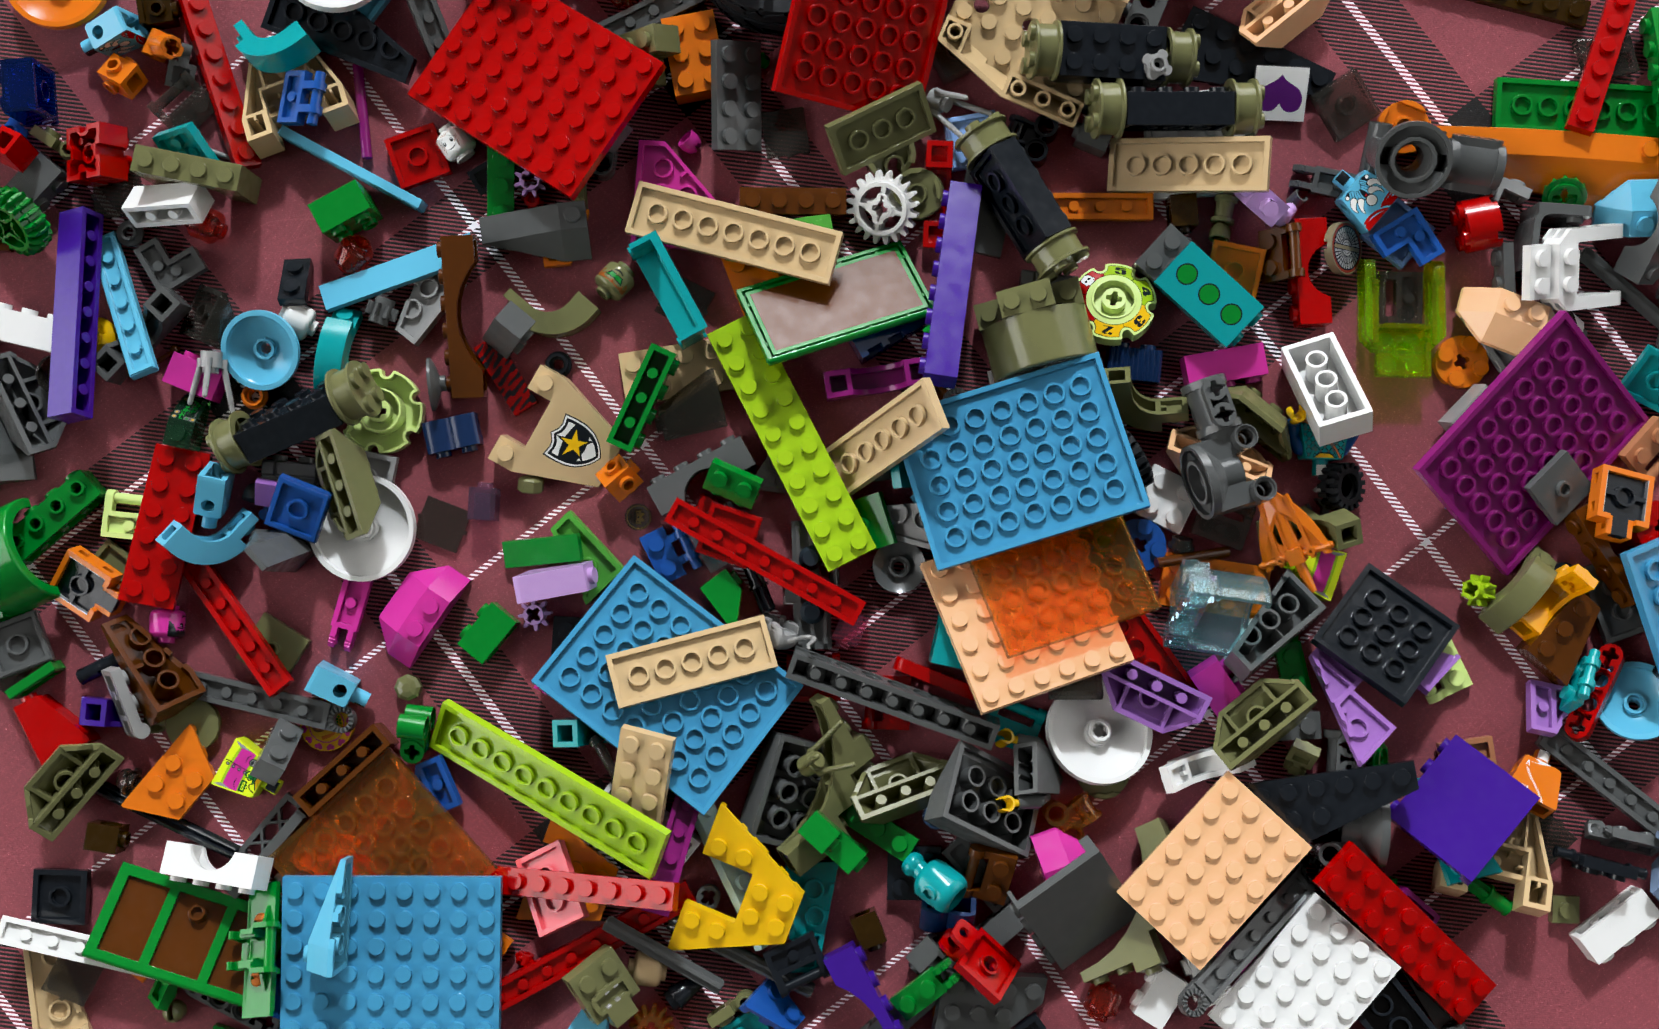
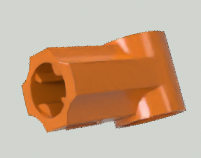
M152 28L141 52L156 61L165 63L166 59L172 60L174 57H181L184 48L181 45L180 38Z

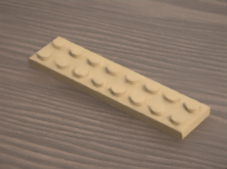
M640 180L624 231L629 235L643 237L656 230L664 244L830 286L844 238V233L841 231Z

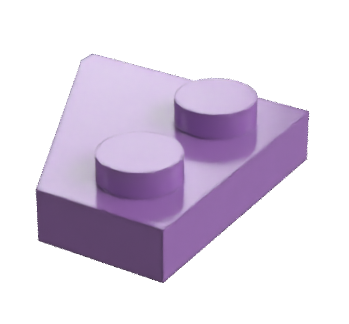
M1530 679L1525 683L1526 732L1554 737L1563 725V719L1568 715L1559 710L1561 702L1559 695L1564 686Z

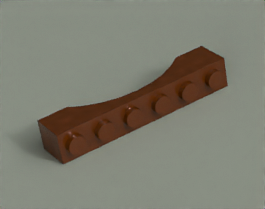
M477 235L440 236V242L436 243L437 257L442 259V269L438 270L439 284L444 286V296L440 298L441 311L446 313V323L442 324L443 338L448 341V349L444 351L445 365H449L450 376L446 378L447 391L451 392L452 398L485 397L488 395L486 368L470 348L463 330L461 318L464 288L471 272L479 262Z

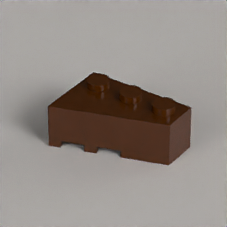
M1585 593L1577 596L1555 613L1540 635L1526 641L1522 640L1515 649L1553 684L1568 686L1601 608Z

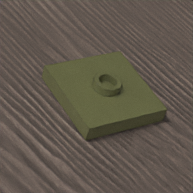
M264 612L256 626L291 674L312 640L270 613ZM238 653L235 658L245 663Z

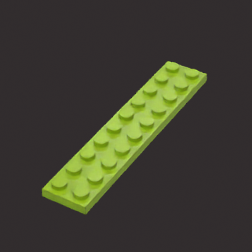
M746 315L707 334L828 573L877 549L782 363L772 366L766 363L764 354Z
M447 699L442 702L429 747L649 880L656 875L672 832L670 829L452 700Z

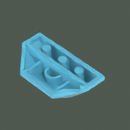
M1636 179L1624 182L1610 192L1603 200H1599L1594 204L1591 225L1620 223L1623 224V237H1651L1657 226L1658 212L1650 195L1659 179Z

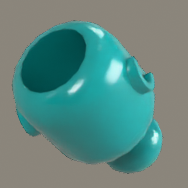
M912 852L902 863V872L909 877L915 878V894L941 913L952 911L967 891L966 878L940 859H934L927 863L920 853Z

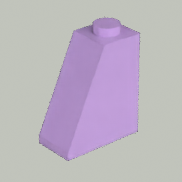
M593 560L534 568L512 577L517 604L586 592L597 587L598 572L593 566Z

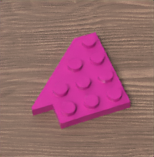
M639 140L634 197L640 180L715 199L665 141ZM631 235L630 243L640 239L641 237ZM663 243L666 249L687 250Z

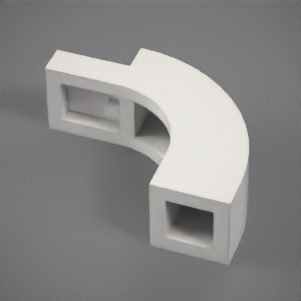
M1213 746L1171 759L1167 761L1166 765L1159 767L1166 794L1176 793L1197 782L1222 776L1226 771L1232 774L1244 772L1256 766V761L1254 759L1230 771L1215 753Z

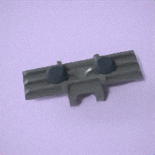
M791 521L792 561L819 575V567L825 565L803 522ZM839 568L829 572V581L840 587ZM785 588L783 604H793L794 622L799 626L798 636L813 635L817 638V641L810 646V650L832 649L831 613ZM810 639L797 642L794 650L796 646L807 649L806 645Z

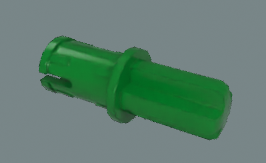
M1475 879L1468 885V891L1478 897L1480 903H1487L1500 912L1501 915L1506 916L1512 910L1513 901L1497 892L1495 886L1487 885L1480 879Z

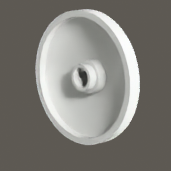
M373 475L378 489L381 504L367 534L346 541L344 534L339 531L331 520L328 510L318 541L315 544L310 542L311 548L320 563L340 578L357 582L381 579L396 571L406 561L413 549L417 531L413 507L399 487L379 476Z
M1087 678L1069 685L1055 698L1046 718V740L1052 756L1067 774L1083 783L1107 786L1122 782L1135 774L1149 756L1153 739L1152 729L1112 709L1103 678Z

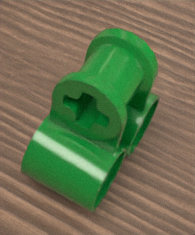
M407 704L404 714L399 715L396 735L397 738H401L400 756L404 761L411 764L421 761L424 753L429 749L431 731L435 724V707Z

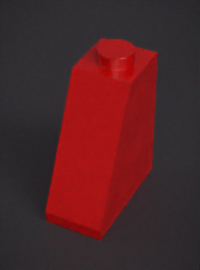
M37 692L31 693L20 699L21 704L13 707L41 766L59 745L93 743L101 739L99 734L91 727L79 725V718L49 694L38 695Z

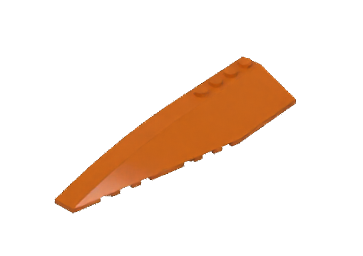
M1437 126L1442 131L1447 132L1448 138H1452V134L1456 133L1503 140V145L1507 150V162L1503 177L1518 179L1524 182L1526 187L1533 189L1532 193L1541 196L1545 185H1549L1553 178L1556 180L1561 179L1564 175L1573 179L1577 177L1581 183H1585L1587 200L1584 205H1591L1592 213L1596 202L1603 200L1610 192L1627 180L1659 179V138L1606 133H1593L1589 137L1573 131ZM1566 188L1560 194L1562 202H1565L1568 194Z

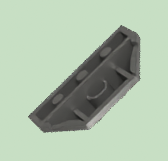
M8 351L0 354V418L11 441L28 456L55 449L66 423L47 418L49 377L43 369Z

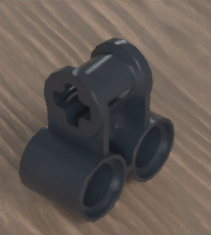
M1011 114L1008 129L1011 133L1016 132L1018 135L1017 141L1024 148L1031 163L1035 168H1040L1047 160V144L1053 142L1057 136L1058 122L1040 115L1034 123L1022 116ZM1046 124L1051 126L1053 131L1044 134L1040 132L1039 127ZM1036 148L1041 150L1043 155L1039 158H1033L1029 155V151Z

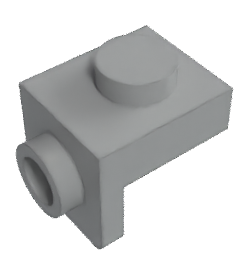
M1503 177L1499 187L1491 193L1494 196L1491 202L1497 201L1498 203L1500 197L1519 205L1530 198L1533 189L1526 187V184L1518 179Z

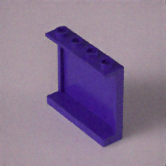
M1455 735L1451 741L1445 738L1436 750L1440 753L1434 761L1429 758L1419 770L1423 773L1418 780L1419 789L1406 795L1401 802L1395 800L1390 805L1391 822L1460 875L1458 879L1468 886L1540 797L1458 735Z

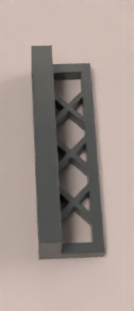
M287 792L239 848L238 853L248 854V848L251 845L261 844L259 856L275 858L309 818L292 798L293 794ZM289 801L297 810L290 819H283L282 808ZM278 814V820H273V818ZM278 823L279 832L273 839L266 840L265 828L268 824ZM234 886L232 891L227 892L234 899L244 895L238 893L239 887Z

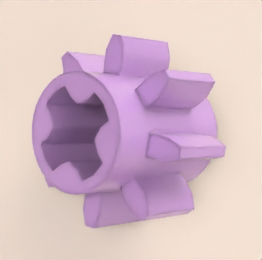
M525 170L522 173L515 172L519 182L515 183L514 187L524 188L522 191L523 197L528 192H532L533 196L537 198L536 191L539 189L546 191L545 186L542 185V180L535 176L534 179L537 184H531L527 187L524 179L532 177V174Z
M532 601L530 606L526 603L521 604L525 610L518 617L524 618L526 621L523 625L524 628L533 625L534 630L539 631L540 623L545 626L549 625L546 618L547 615H551L553 612L546 610L547 601L541 604H537V601ZM539 609L538 615L541 618L532 620L533 614L530 610Z

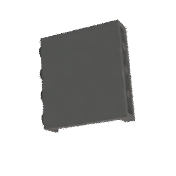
M1088 835L1078 841L1085 853L1017 901L1010 890L1007 892L1012 900L1009 907L1018 919L1022 916L1024 917L1020 920L1029 935L1035 932L1031 937L1040 950L1046 947L1042 952L1051 964L1056 962L1062 971L1131 922L1136 914V910L1116 892L1122 884Z

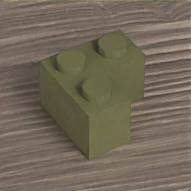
M652 23L619 35L663 63L664 58L681 53L678 26ZM665 70L651 90L667 85Z

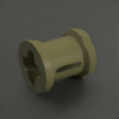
M1216 194L1214 197L1216 201L1215 213L1210 218V222L1213 224L1224 222L1228 226H1233L1235 222L1232 219L1234 206L1238 203L1239 199L1228 194Z

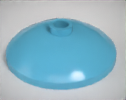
M251 310L239 314L227 325L221 339V352H223V359L228 360L229 373L239 383L248 388L271 390L280 387L293 377L298 368L301 353L298 337L290 324L273 312ZM266 343L271 346L270 352L265 348Z
M1635 661L1624 663L1599 718L1608 730L1622 738L1634 741H1646L1659 737V679L1652 673L1655 666ZM1601 675L1596 683V687L1605 686L1608 683V677ZM1593 699L1594 709L1597 707L1595 699ZM1629 703H1636L1638 705V709H1631L1629 707Z

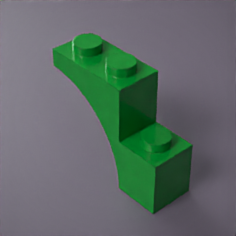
M816 810L797 831L821 854L825 853L848 875L852 870L858 873L869 860L866 856L869 849L847 835L819 810Z

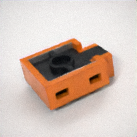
M1602 464L1592 469L1586 520L1596 522L1594 537L1621 544L1632 539V532L1639 533L1649 529L1655 477L1607 464Z
M81 545L67 549L49 584L59 588L60 597L56 598V601L88 622L101 618L103 614L107 617L119 614L126 603L117 600L121 586L119 582L123 577V573Z

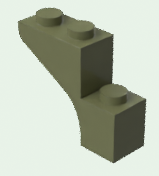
M1306 506L1300 507L1316 523L1326 539L1335 542L1334 548L1338 551L1363 543L1361 519L1347 509L1342 508L1319 516ZM1258 520V521H1256V526H1257V533H1258V539H1259V520ZM1291 522L1298 539H1300L1302 535L1297 525ZM1275 525L1274 534L1277 542L1283 544Z

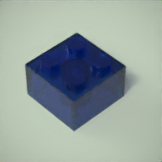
M33 57L0 60V84L2 85L0 106L4 114L27 127L59 124L55 72Z

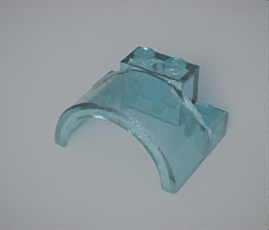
M1183 559L1170 587V615L1163 628V647L1228 656L1248 626L1253 604L1265 605L1266 609H1270L1272 606L1271 588L1268 580L1261 576L1210 569V563L1200 562L1196 559Z

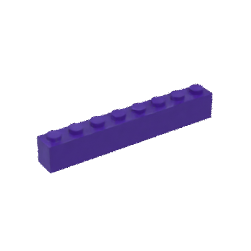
M952 180L950 181L949 190H943L941 206H945L946 210L945 214L940 213L938 229L943 230L942 237L937 236L935 253H939V261H933L931 276L936 277V283L930 284L928 300L933 301L932 309L927 308L925 324L930 325L929 333L924 332L921 349H926L925 358L920 357L918 374H923V378L930 377L934 386L955 389L960 363L982 185Z
M84 206L59 212L47 418L68 424L93 419L104 215Z

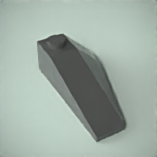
M584 200L555 203L479 218L482 245L513 252L532 254V256L556 259L561 262L592 260Z

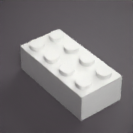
M1333 332L1281 347L1282 369L1299 405L1306 412V420L1319 447L1373 431V410Z

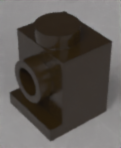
M136 0L139 24L149 32L152 28L164 30L180 27L179 17H182V11L178 1Z

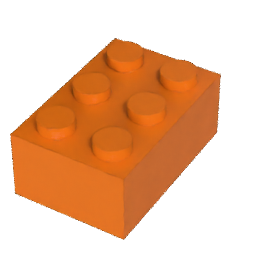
M713 9L662 18L661 24L678 26L681 53L668 57L677 104L681 105L711 99V40L719 39Z

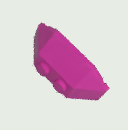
M449 565L409 572L379 615L388 654L408 668H412L471 580Z
M1056 827L1030 836L1044 881L1085 853L1078 839L1063 833V831Z

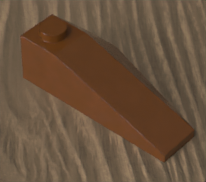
M127 614L101 624L102 631L119 667L128 675L130 681L128 686L131 693L136 697L140 710L150 726L177 715L206 693L207 690L194 670L188 664H182L172 655L173 652L167 647L163 648L153 640L152 635Z

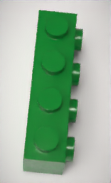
M651 343L606 442L630 453L634 452L635 448L640 450L646 438L643 430L646 424L651 425L657 414V410L654 409L658 399L661 401L664 399L669 386L665 385L668 376H674L680 362L676 360L678 354Z
M75 470L66 476L65 483L59 488L56 487L50 490L44 496L45 500L42 503L29 508L24 513L25 517L20 522L13 523L12 530L15 546L25 565H31L105 501L107 490L91 471Z

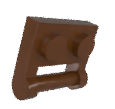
M1300 222L1288 223L1284 226L1258 231L1259 248L1267 250L1261 274L1262 284H1273L1305 277V268H1302L1299 232H1302V224ZM1287 235H1289L1291 269L1289 268Z
M971 844L968 851L970 858L964 875L967 880V891L964 898L974 897L1004 906L1018 861V854L982 844ZM985 858L988 859L981 886L973 883L980 859Z

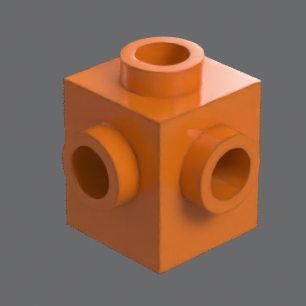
M113 53L97 71L104 81L102 85L105 89L114 95L119 93L131 100L148 83V79L132 58L128 56L123 58L116 53Z
M620 454L608 461L595 474L619 503L644 482L637 474L640 468L631 458L626 461Z

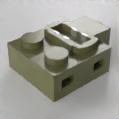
M607 944L602 945L562 977V980L588 1019L597 1026L607 1019L612 1026L618 1029L639 1011L631 998L640 991V988L614 949Z

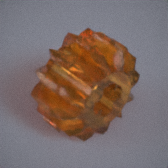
M653 1003L651 1010H649L646 1004H643L641 1007L642 1013L638 1011L633 1015L635 1020L629 1022V1027L632 1029H649V1022H654L655 1029H675L674 1026L669 1025L673 1022L674 1017L672 1015L664 1017L668 1009L663 1007L660 1012L657 1011V1003Z

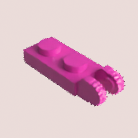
M343 580L330 624L332 628L328 638V646L333 648L336 646L342 628L348 630L344 642V651L350 652L353 649L374 581L357 582Z

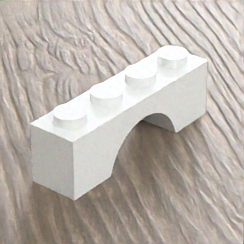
M167 840L160 873L170 875L171 881L186 883L187 878L193 879V885L209 887L210 882L216 883L215 889L232 891L234 886L239 887L238 893L255 895L256 890L267 891L274 858L235 852L225 866L216 869L208 859L206 847Z

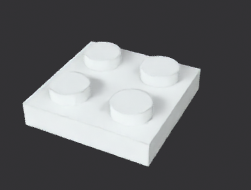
M1153 464L1154 482L1145 487L1151 506L1150 508L1133 513L1180 535L1193 509V505L1187 495L1182 477L1157 464Z

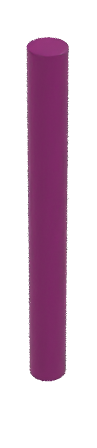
M352 63L357 114L360 121L358 126L362 159L369 160L373 157L364 69Z

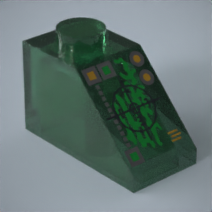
M184 394L168 418L162 443L199 452L212 401L194 397L192 405H188L189 395Z

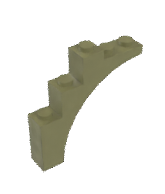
M819 693L809 700L818 717L822 736L839 720L843 721L842 726L823 744L824 767L855 762L856 766L826 773L820 777L815 797L805 817L794 832L776 848L788 869L800 877L827 855L825 853L821 854L797 831L816 810H819L849 835L845 829L848 825L840 814L853 805L851 796L858 782L853 773L875 757L870 748L872 743L867 735L852 730L848 722L838 714L837 710H839V707L835 700L830 696L826 697Z
M1156 818L1135 828L1141 848L1142 863L1171 832L1165 819ZM1136 911L1127 932L1115 948L1098 963L1080 972L1083 982L1094 983V986H1099L1109 982V976L1118 973L1119 976H1123L1133 972V966L1136 973H1146L1147 976L1162 972L1161 966L1169 962L1156 933L1158 931Z

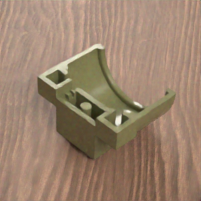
M1078 276L1052 284L1048 277L996 292L997 299L973 306L994 383L1007 380L1018 373L1038 366L1076 359L1098 352Z

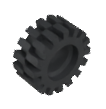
M1349 462L1328 463L1326 465L1327 468H1322L1321 470L1323 475L1318 476V479L1321 480V484H1317V488L1321 489L1318 497L1323 498L1320 501L1321 504L1326 505L1325 508L1331 510L1345 508L1348 511H1352L1354 508H1358L1360 506L1358 502L1363 501L1361 494H1365V489H1362V485H1366L1365 480H1361L1364 476L1363 472H1358L1360 467L1355 466V463Z

